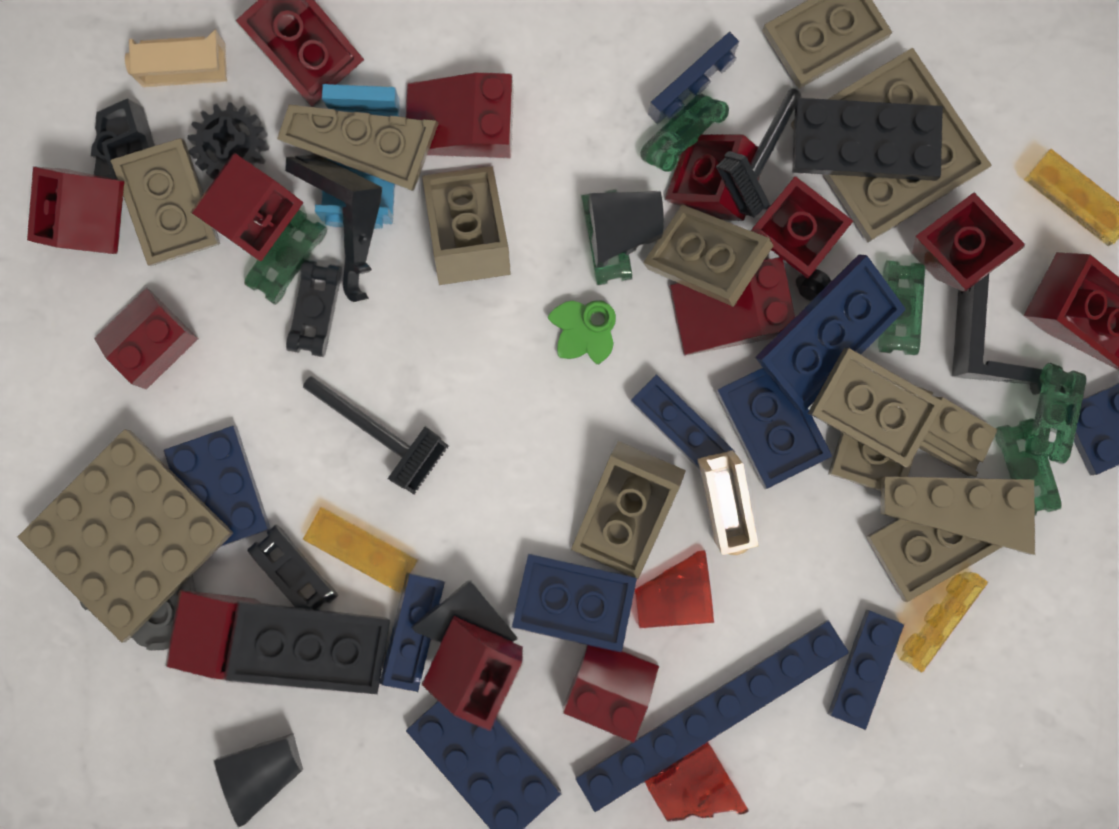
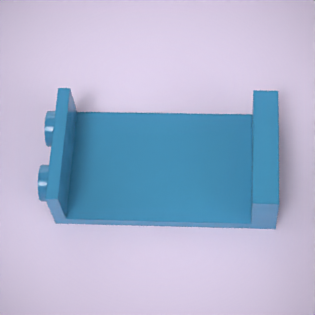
M323 84L322 99L327 109L399 117L400 99L395 87ZM327 159L381 186V203L374 229L383 228V224H393L395 184ZM322 191L321 205H315V213L321 221H325L326 225L343 227L342 207H346V204Z

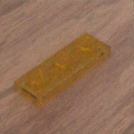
M1049 149L1024 180L1108 247L1116 243L1119 239V201L1053 149Z
M320 507L302 539L399 593L402 592L406 572L412 573L419 559L324 507Z
M963 572L962 575L957 574L946 587L948 594L942 602L933 605L924 617L926 624L918 634H912L903 645L902 651L904 654L899 660L909 668L923 673L988 584V581L973 572Z

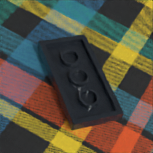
M797 98L794 114L792 173L937 181L941 177L943 106Z
M237 601L224 679L229 682L378 694L390 619L378 616Z

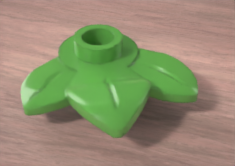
M601 300L591 301L586 305L576 301H568L551 311L548 320L563 330L558 341V357L575 359L588 353L590 359L597 365L608 358L614 345L611 330L616 322L615 311L611 305ZM595 313L602 314L605 321L601 325H595L591 322V316Z

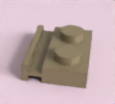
M936 397L943 401L944 404L919 449L966 476L977 477L978 472L976 468L979 462L984 461L997 429L944 397Z

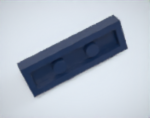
M730 31L650 102L648 115L657 125L665 117L669 120L674 118L685 106L684 100L691 94L695 97L701 94L710 84L711 80L709 78L717 71L720 73L725 72L737 59L735 52L740 41Z
M657 374L630 400L699 470L698 458L733 450Z
M406 572L379 682L382 686L414 692L419 691L431 638L414 632L411 626L435 605H440L445 581Z
M870 610L865 611L827 714L866 730L905 624Z

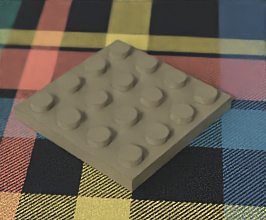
M913 47L828 98L830 100L943 106L941 177L937 181L823 174L867 243L992 166ZM793 120L792 123H791V127L793 128V130H794V120Z
M124 429L17 538L121 643H124L160 609L233 532L131 430Z

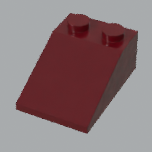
M258 0L235 20L236 24L311 107L322 98L323 84L337 85L364 61V58L315 0Z
M476 72L407 83L406 118L433 120L439 123L427 155L511 158L513 76L506 73Z
M1056 252L1024 317L1047 334L1119 370V277L1091 254Z
M781 257L763 261L734 306H730L680 283L670 285L684 356L774 339L795 318L784 262Z

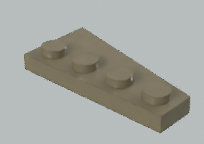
M289 105L277 139L414 191L439 123L433 120L407 119L406 117H388L361 112L352 113L336 111L334 109Z
M881 477L882 515L940 529L948 533L1013 549L1021 553L1035 555L1034 480Z

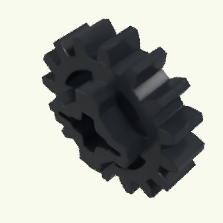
M228 102L226 110L222 111L218 104H214L213 114L209 115L203 110L200 113L204 121L202 123L194 121L191 123L197 133L187 135L189 142L195 145V147L188 150L189 154L194 159H197L195 165L201 171L207 170L206 174L214 180L233 153H236L252 165L255 162L259 164L266 162L260 155V152L269 150V145L266 141L262 140L268 136V133L264 127H259L262 122L256 114L250 116L251 113L247 107L242 106L237 112L234 104ZM239 123L246 126L249 129L251 136H248L245 132H241ZM207 150L216 153L215 157L218 159V163L210 159Z

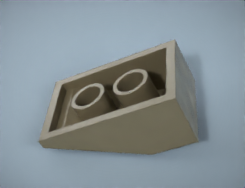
M493 166L423 175L422 179L439 285L511 275L509 247Z
M618 441L609 457L571 550L639 579L678 493L686 470Z

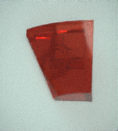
M705 550L696 551L692 556L635 588L638 628L714 623L711 586Z
M708 742L645 781L650 794L667 822L682 821L690 816H698L701 819L712 818L714 813L736 811L738 815H742L749 811Z

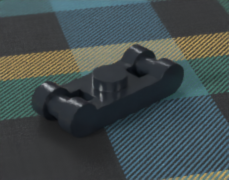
M303 261L301 282L292 326L286 342L287 351L299 353L300 350L311 351L313 356H325L341 282V266L329 264L328 267L317 265L316 261ZM315 279L326 281L324 291L314 290ZM306 327L317 328L314 337L304 336Z
M277 524L267 531L268 536L262 542H255L247 549L251 557L294 607L318 610L326 602L330 604L338 597L335 589L324 580L292 543L285 531ZM278 547L284 554L274 562L270 553ZM310 583L316 592L307 599L300 591Z

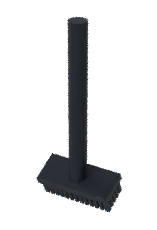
M795 88L787 92L750 163L745 155L728 151L724 155L725 159L716 166L741 214L743 213L754 218L763 209L767 210L771 206L758 178L795 109L797 98H801L800 91Z
M310 376L303 385L305 390L400 456L402 459L387 479L414 495L416 490L418 491L419 486L422 485L421 483L425 481L424 478L426 479L427 475L430 474L429 471H432V467L434 468L435 463H438L437 460H440V456H443V452L445 453L446 448L448 449L449 447L448 444L441 440V437L426 426L410 446L314 377Z

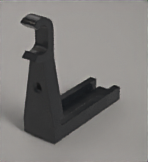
M316 154L295 156V158L292 156L286 157V172L345 202L346 207H342L345 249L343 291L352 302L369 299L367 293H363L359 289V275L372 270L366 263L381 203L382 187Z
M989 274L965 292L958 290L952 377L1030 384L1033 395L1041 394L1045 390V379L1055 380L1060 384L1059 395L1062 399L1072 396L1074 381L1066 372L995 361H986L984 365Z

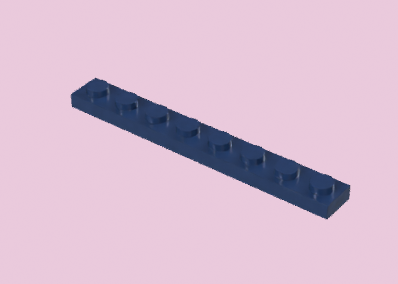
M829 620L825 621L637 738L634 743H629L581 773L575 780L594 812H597L849 654V651Z

